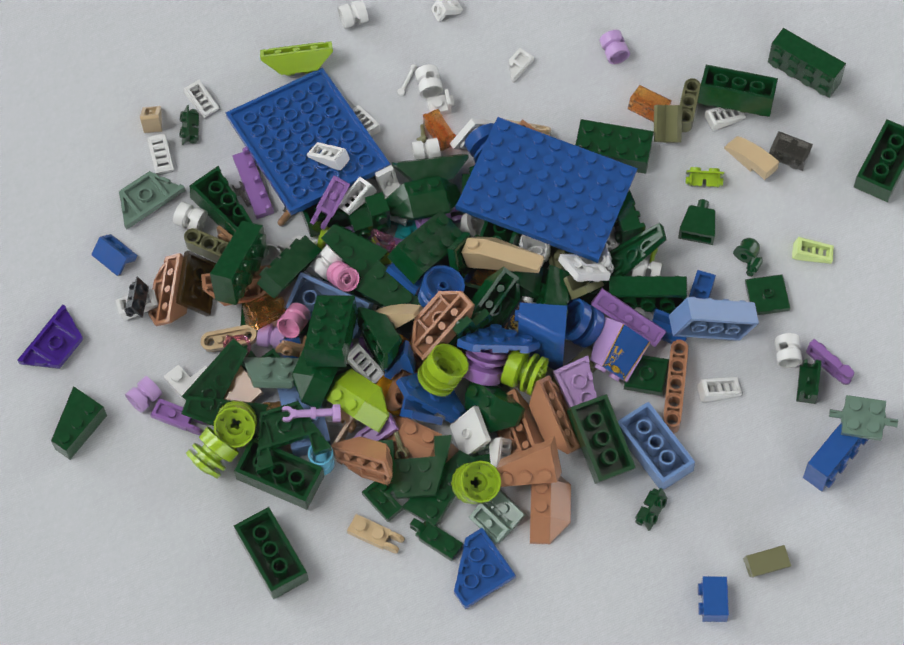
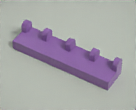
M244 147L242 149L243 152L232 155L255 217L259 219L274 214V210L256 163L247 147Z
M603 288L591 301L592 306L613 320L626 325L650 341V344L654 347L657 346L666 333L665 329Z

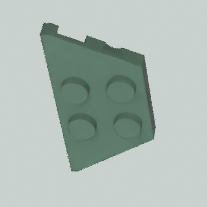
M149 171L121 189L119 196L126 230L186 191L185 187L182 184H174L170 179L159 177L157 174Z
M245 357L243 366L247 370V375L251 379L253 388L292 389L295 386L292 372L299 358Z

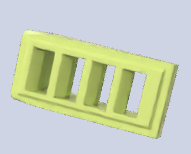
M798 237L793 243L792 259L831 264L833 262L834 246ZM823 250H826V256H823Z

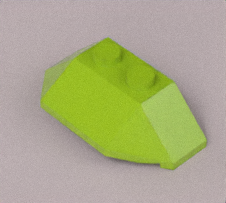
M332 41L260 50V59L281 75L291 76L301 72L306 74L317 71L332 54Z
M353 369L334 377L325 399L332 404H340L341 410L379 433L389 418L382 388Z

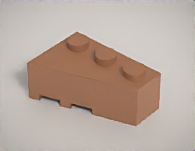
M555 436L540 444H534L526 450H520L502 458L496 467L500 473V487L558 482L562 470Z

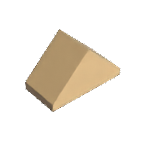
M161 106L142 108L140 120L144 133L162 132Z

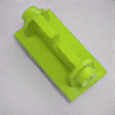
M690 167V170H686V174H689V177H686L685 184H689V186H702L703 179L706 180V187L723 186V178H720V175L723 176L724 172H720L719 168H709V171H701L700 167Z

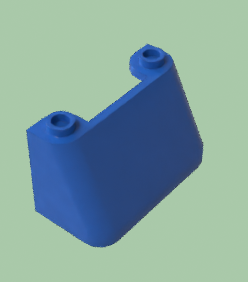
M520 302L519 310L515 309V321H518V334L530 335L533 339L541 341L540 349L530 352V357L536 353L540 355V358L542 356L548 358V367L553 370L563 367L567 306Z

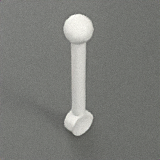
M412 64L410 66L411 70L402 88L397 91L399 96L405 95L404 90L413 72L416 71L417 65Z

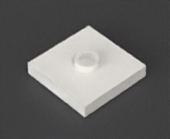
M478 406L470 408L450 425L458 449L470 456H473L491 441Z

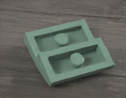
M500 489L492 500L480 503L469 518L479 528H483L494 543L498 544L527 514Z

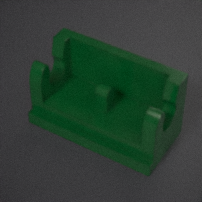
M808 359L803 360L802 365L799 367L796 402L816 404L822 360L816 359L814 364H809Z

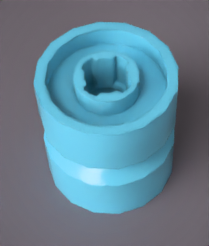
M312 445L309 447V462L323 467L324 475L331 473L335 466L333 449L332 451L315 456Z

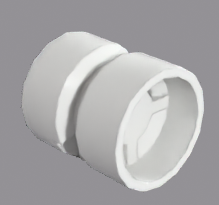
M363 0L354 1L351 5L347 3L338 6L339 17L344 28L354 26L355 22L361 24L369 21Z
M428 64L416 69L415 76L420 96L427 99L428 97L441 95L443 87L437 66Z
M437 137L427 139L425 143L422 141L411 142L414 160L441 156Z
M182 201L176 208L173 223L183 228L187 226L188 229L194 228L202 231L207 221L208 212L198 207L193 208V205Z
M326 245L320 252L321 257L315 258L310 266L328 281L326 274L329 266L337 261H345Z
M644 259L634 267L632 276H646L647 268L652 269L651 276H660L663 263L656 261L648 263L647 259Z
M785 333L775 338L776 358L779 367L794 368L802 364V352L799 350L801 348L799 335Z

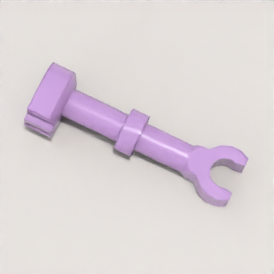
M333 404L332 408L328 409L311 407V409L296 410L289 406L282 407V411L290 413L289 417H283V422H290L292 419L301 417L316 419V417L332 416L333 423L341 422L340 404Z

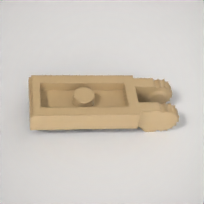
M358 514L354 516L347 529L348 534L395 554L398 553L399 548L387 542L390 538L400 543H403L405 540L402 535Z

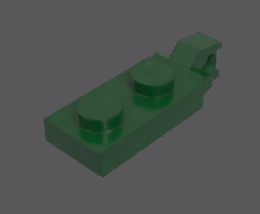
M413 518L409 524L410 528L417 532L415 536L419 538L420 542L450 561L455 558L463 546L462 542L427 521L422 523Z

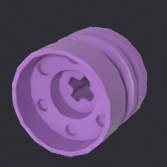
M492 349L481 350V352L467 350L466 356L468 357L469 367L464 378L480 385H499L503 372L502 366L506 363L508 353H492Z

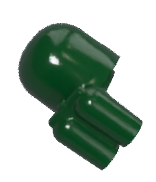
M753 238L743 239L740 246H737L733 251L737 259L747 263L746 274L749 277H752L763 263L762 257H757L760 252V245Z

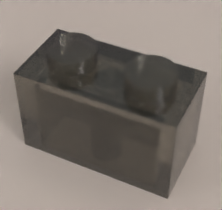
M778 131L769 154L776 158L779 163L786 164L792 169L803 171L811 154L813 144Z

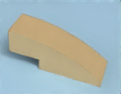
M737 136L724 147L727 152L750 172L754 170L764 180L778 169L779 161L745 138Z
M397 304L380 308L376 312L387 315L396 329L414 319L422 311L423 307L415 304Z

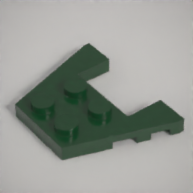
M298 401L260 412L256 464L258 474L275 469L270 452L271 449L306 438H310L315 456L332 451L330 444L310 417L295 418L290 422H283V417H289L290 413L282 411V407L289 406L292 409L304 410Z
M452 435L434 436L435 456L395 460L394 440L378 441L387 444L392 457V479L390 483L397 499L437 496L445 462L449 455V448L453 441Z

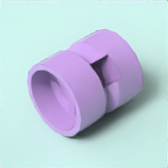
M611 30L600 37V44L605 50V55L610 64H619L630 56V51L626 43H624L621 31Z
M262 321L257 333V346L268 348L272 345L276 349L280 344V340L287 337L279 332L277 325L274 327L272 323Z
M147 376L137 383V388L133 387L125 394L132 406L141 413L150 406V401L154 402L162 395L158 386Z

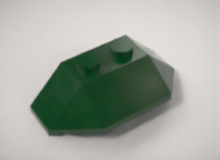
M457 154L392 162V166L409 181L441 176L448 180L456 176L469 159V155Z
M441 176L403 183L386 198V202L390 210V216H398L414 221L433 217L440 210L444 214L450 213L456 207L461 195L456 184Z
M503 266L486 278L471 299L475 305L471 320H473L472 318L475 313L486 309L491 314L493 320L484 328L489 327L491 324L502 326L520 300L519 277Z
M358 307L357 325L362 330L363 337L382 371H386L399 354V345L402 344L401 336L396 332L393 322H390L387 315L364 307Z
M302 350L292 372V377L300 402L319 409L338 367L307 366L304 350Z
M471 381L466 386L465 410L467 412L473 406H478L488 432L493 433L518 426L526 409L498 386L480 385Z

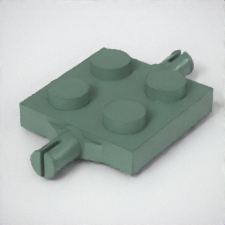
M846 395L842 411L833 409L829 411V417L841 419V435L881 441L885 426L896 428L898 426V419L886 418V401Z

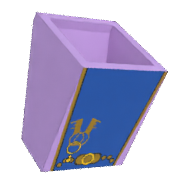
M605 317L604 327L600 336L595 341L590 361L596 364L595 368L603 373L605 371L609 372V377L619 382L621 379L627 382L649 346L650 341L626 325Z

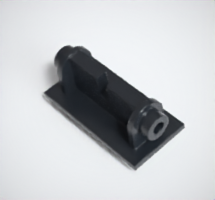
M138 276L135 282H132L129 286V301H127L124 311L129 317L138 314L143 318L149 286Z

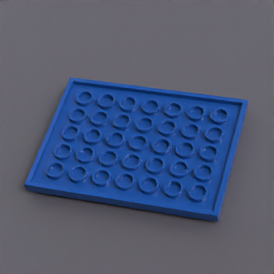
M323 67L225 112L228 121L291 216L319 203L333 176L349 183L350 188L359 177L367 180L375 176L376 172L390 166L385 155ZM319 142L345 148L350 160L341 170H336L309 158L307 154Z
M497 117L456 204V210L598 263L638 168Z

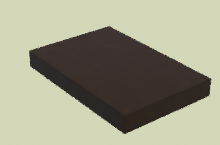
M189 250L184 252L176 299L177 304L206 317L211 315L213 297L203 291L201 274L211 273L216 265L215 262Z

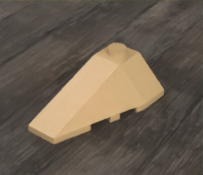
M492 237L467 238L462 250L467 268L499 270L504 266L509 271L539 273L544 261V256Z

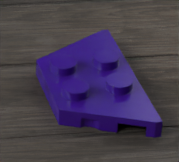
M62 304L18 358L19 364L60 369L83 341V337L65 305Z

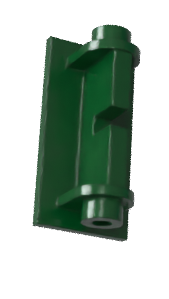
M187 105L185 110L181 111L179 119L182 122L179 137L182 138V145L186 141H189L190 144H196L199 140V128L192 127H198L199 113L196 109L189 110V105Z
M653 488L652 491H649L643 502L644 505L649 507L641 506L635 516V523L640 526L645 524L648 531L656 524L662 508L667 504L668 498L662 488L659 490Z

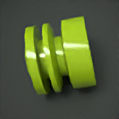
M439 344L434 347L420 366L417 377L419 383L429 393L436 396H447L451 394L467 373L469 363L463 352L455 346Z
M520 350L512 351L504 366L501 383L515 388L520 382V391L525 392L527 390V394L532 396L535 382L546 376L549 359L543 356L540 358V355L535 353L529 360L530 353H520Z
M242 401L226 403L220 408L214 421L215 436L231 448L244 446L251 441L257 427L255 411L249 404ZM233 419L236 421L240 420L239 426L232 424Z
M206 427L199 436L204 445L201 446L193 443L192 447L198 453L189 449L186 455L201 471L218 479L221 473L216 467L222 471L226 469L221 460L224 459L231 463L239 451L226 445L215 436L213 429Z
M476 461L463 464L457 468L453 474L451 484L453 492L459 500L468 504L488 502L496 497L500 490L501 478L500 473L491 463ZM472 480H473L474 482H476V485H475V486H474V485H471L470 482H471Z

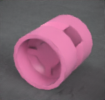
M337 261L332 263L327 269L326 276L328 281L338 289L349 292L357 287L359 274L346 263Z
M292 303L277 322L279 332L287 338H296L310 321L311 313L309 309L301 303Z

